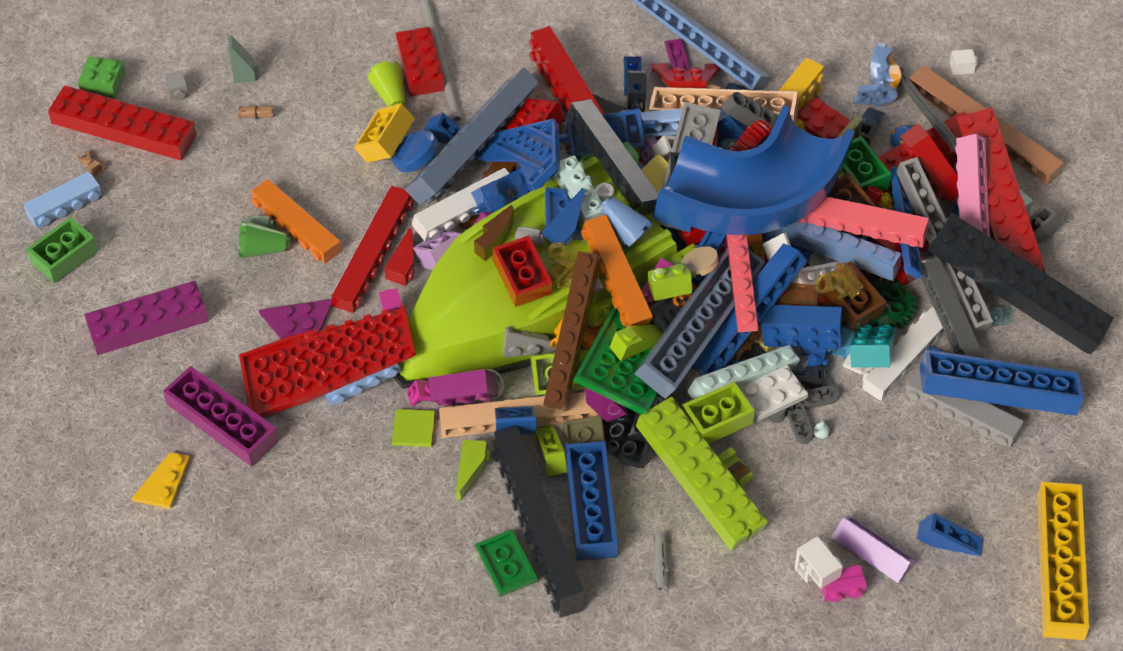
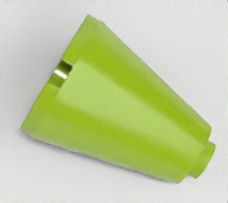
M383 61L370 68V74L368 72L366 74L367 79L387 107L401 103L405 106L406 99L399 62L389 63V61Z

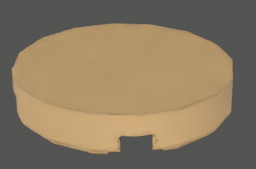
M699 247L687 253L683 257L681 264H686L691 277H696L698 274L704 276L717 267L719 255L712 247Z

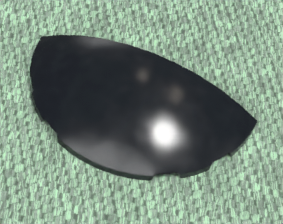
M657 393L649 410L672 397V393L666 399ZM626 407V415L608 422L603 419L606 445L610 452L624 464L636 468H644L654 456L655 450L636 427L641 414Z

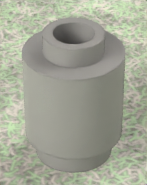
M523 226L522 228H517L515 240L529 235L535 248L538 249L539 245H543L545 236L541 234L542 230Z

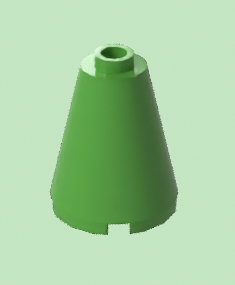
M241 220L238 245L241 248L238 251V257L245 258L285 252V248H289L290 239L286 237L284 232Z

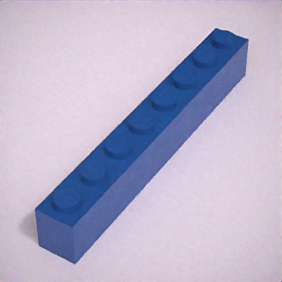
M783 243L752 282L757 324L807 263V260L799 250ZM735 306L692 365L697 374L703 376L723 369L752 331H737Z

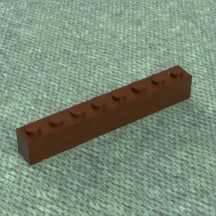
M578 251L543 403L547 408L565 412L568 409L602 260L597 254Z

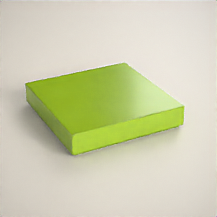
M396 409L392 445L432 447L435 411Z

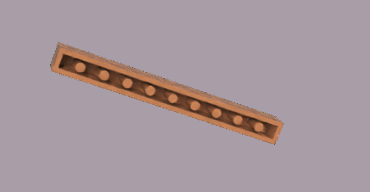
M924 65L910 76V81L922 96L950 117L962 111L970 114L986 109ZM996 116L1008 156L1012 161L1047 185L1061 174L1064 162L1006 123L1002 118Z

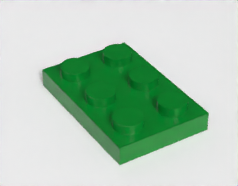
M513 530L475 544V549L499 597L538 582L537 576Z

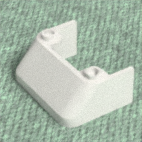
M786 233L763 243L768 261L783 243L791 246ZM812 253L809 259L810 267L802 268L791 284L802 289L819 286L822 277L843 266L845 263L818 253Z

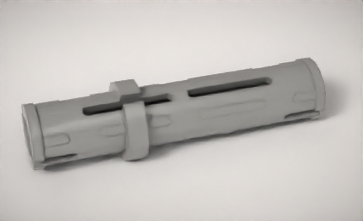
M656 533L653 536L655 560L653 575L655 576L656 583L655 590L664 593L669 590L666 535L664 533Z

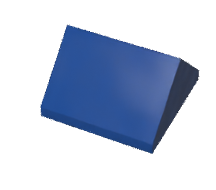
M534 406L495 408L496 431L517 425L521 435L536 434Z

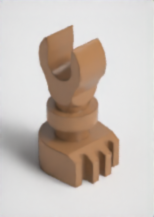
M84 151L86 155L84 158L77 155L79 162L86 165L87 171L94 178L104 172L105 166L100 161L91 158L88 151Z

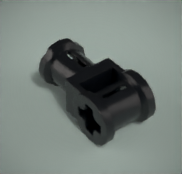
M823 365L806 367L805 371L790 369L801 385H805V389L828 386V381L826 380L828 371Z

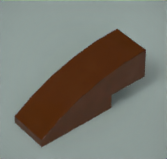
M512 205L483 225V234L474 240V253L484 261L493 255V248L502 245L507 238L514 220V207Z

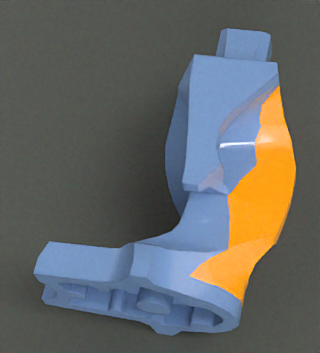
M887 43L876 44L870 67V75L874 84L858 86V94L853 99V105L875 104L876 107H881L897 98L896 88L901 80V71L893 61L892 47L887 48Z

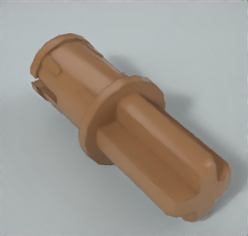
M254 105V107L238 106V111H240L238 112L239 118L254 117V119H257V117L274 116L273 107H257V105Z

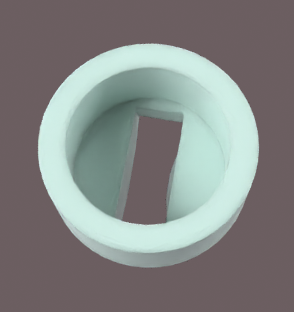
M823 421L813 428V434L816 437L825 439L829 436L830 428Z

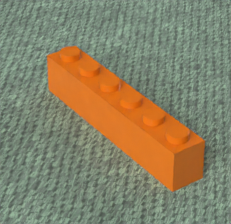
M269 179L251 190L253 205L256 208L260 207L266 216H271L280 229L284 228L290 238L293 240L297 239L304 250L308 249L317 261L321 260L325 264L342 252L340 240Z
M607 215L585 221L581 230L582 237L589 244V252L597 254L602 259L599 274L603 275L605 288L608 292L610 291L613 297V306L616 309L618 308L622 325L626 326V328L636 325H648L653 316Z

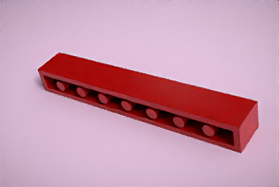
M390 186L331 296L333 307L354 313L356 308H360L363 294L368 293L371 279L376 278L378 266L384 263L386 251H390L393 238L399 234L400 224L405 223L407 211L413 208L414 200L405 189Z

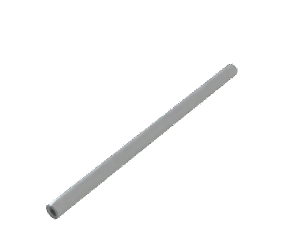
M421 0L427 26L431 29L444 77V89L454 122L461 121V114L430 0Z

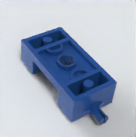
M640 108L602 114L622 143L628 142L633 148L645 146V130L656 128V125H652L655 124V120L644 122L641 117ZM567 119L568 134L559 135V138H563L559 139V142L569 141L572 156L593 153L572 122Z
M520 168L471 192L477 204L476 207H473L474 213L477 215L482 212H496L533 191L528 185L522 169ZM554 175L550 176L545 183L550 181ZM508 189H511L514 192V198H510L508 196Z

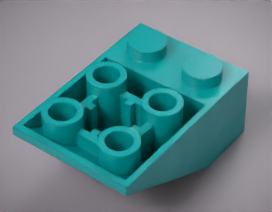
M887 324L880 327L864 325L857 329L850 343L851 368L890 367L893 362L897 327H891V325Z

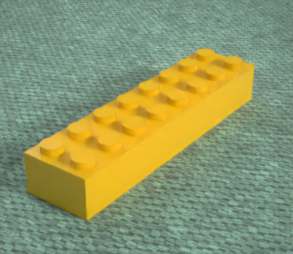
M1041 482L1037 493L1042 637L1085 640L1089 630L1082 485Z

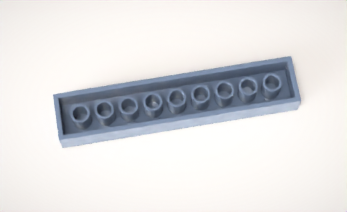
M525 67L504 82L405 188L407 193L419 205L425 201L429 203L434 197H437L444 190L443 187L453 181V176L464 169L465 163L470 162L475 157L474 154L486 145L485 142L489 141L496 134L495 131L499 130L506 123L505 120L509 119L516 112L515 109L525 103L526 97L531 96L536 91L534 87L539 82Z
M728 246L720 254L717 267L705 275L634 373L665 399L678 387L735 306ZM748 249L753 280L765 262Z

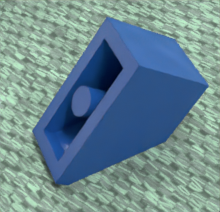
M442 112L429 118L423 131L432 132L439 143L447 144L461 128Z

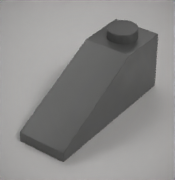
M1045 203L1029 218L1037 244L1051 237L1064 224L1059 215Z

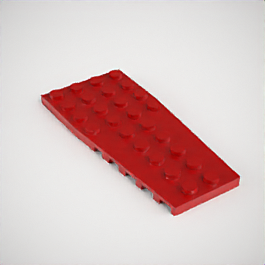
M400 305L401 309L389 311V309L382 310V314L376 316L364 315V319L358 321L346 320L343 325H328L325 330L317 331V329L292 335L239 354L248 407L259 416L265 417L311 401L416 356V348L404 305Z

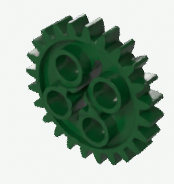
M875 278V283H873L871 280H868L887 302L883 314L869 322L872 327H880L887 324L891 325V327L903 329V324L908 326L909 320H913L917 305L915 295H911L912 290H906L907 285L900 286V281L893 283L892 280L886 281V278H883L882 281Z

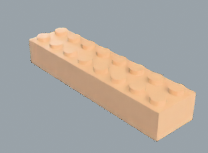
M654 87L649 111L683 109L684 102L719 109L729 96L734 92H739L779 115L783 105L790 107L791 118L796 124L798 92Z

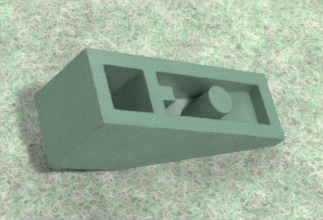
M228 35V49L234 83L255 82V75H259L258 64L254 65V59L232 35Z

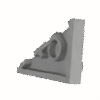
M505 327L502 353L504 358L556 351V346L554 349L550 346L552 340L548 339L547 335L530 333L525 330L519 333L512 331L511 327Z

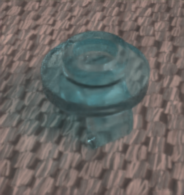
M996 307L990 314L993 320L992 324L995 326L1008 325L1011 322L1010 319L1005 318L1009 314L1008 311L1002 307Z

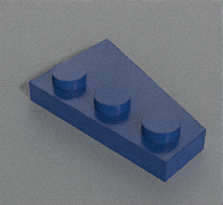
M545 188V228L570 202L565 189ZM577 221L576 230L571 234L574 237L572 240L583 241L584 239L578 225L579 221Z

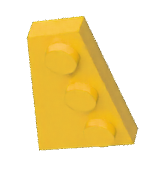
M170 452L133 495L132 501L171 509L190 457Z

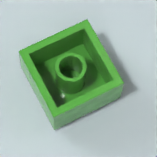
M88 56L78 81L79 89L116 100L125 77L123 61Z

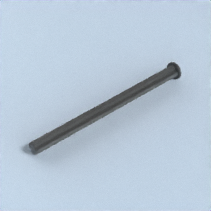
M898 66L901 71L899 84L951 150L956 153V137L905 75L904 69Z

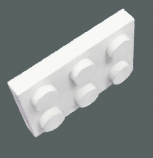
M787 365L739 387L755 410L754 418L757 422L808 397V393Z

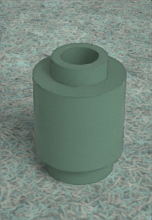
M252 215L247 217L246 221L274 229V220H271V216Z

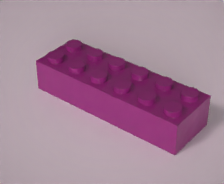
M196 281L84 314L97 356L209 321Z
M192 366L186 369L163 390L168 406L251 467L279 441L276 427Z

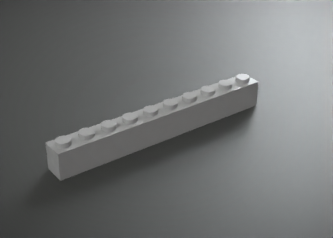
M916 157L900 162L896 173L916 216L929 218V230L926 238L929 245H931L946 218ZM940 259L974 335L988 331L993 320L975 281Z

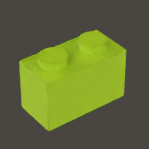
M676 264L648 271V287L654 301L692 293L691 273L686 264Z

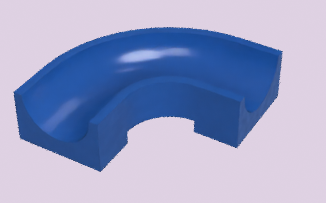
M783 105L769 137L760 146L751 150L729 151L685 135L670 180L666 188L661 187L658 193L654 220L686 232H690L691 228L695 227L704 231L729 235L766 233L791 225L815 210L824 201L833 186H835L846 161L855 131L847 129L844 135L834 139L815 137L800 129L791 118L790 107Z

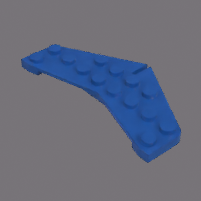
M549 119L499 131L485 143L486 145L480 151L474 154L476 159L481 162H519L528 185L536 191L544 186L550 176L555 175L559 171V124L555 119Z

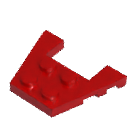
M652 63V72L656 71V75L662 77V81L670 88H707L712 82V77H716L717 72H720V67L717 64H705L704 70H701L699 67H693L691 70L675 67L673 70H668V63Z

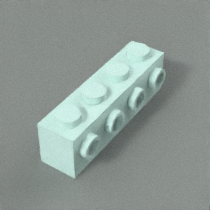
M575 156L560 160L559 171L554 176L561 188L565 189L569 200L581 188L585 190L578 217L582 225H584L585 221L603 216L600 211L603 207L601 206L602 202L599 192L593 188L590 176H586L583 164L578 162Z

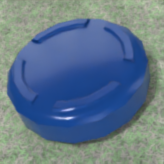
M417 131L409 134L396 148V152L392 156L393 165L402 173L418 171L425 167L437 152L439 145L437 138L430 131Z

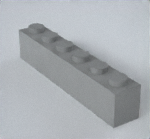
M919 368L906 387L905 395L911 400L919 401L925 404L927 408L943 413L948 419L953 418L959 421L966 428L971 427L975 429L980 435L988 436L1002 446L1006 445L1011 448L1021 432L1023 420L989 403L923 393Z

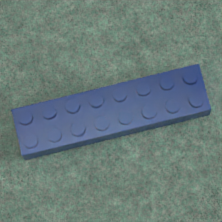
M925 350L919 367L922 392L930 395L1077 416L1084 399L1078 372Z

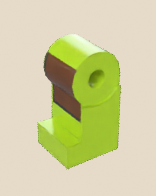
M732 447L718 455V458L741 487L753 480L751 470L740 461Z

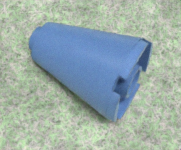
M608 197L601 204L603 207L600 210L601 213L607 215L619 243L625 250L653 225L650 220L615 197L612 199Z

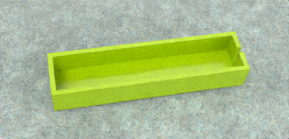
M672 397L648 410L646 415L642 414L639 416L636 427L731 551L745 543L747 539L753 538L764 530L767 520Z

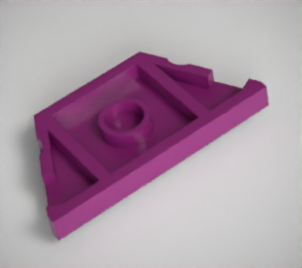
M332 299L260 309L259 315L261 318L263 317L271 330L281 340L314 329L321 331L329 309L332 307Z

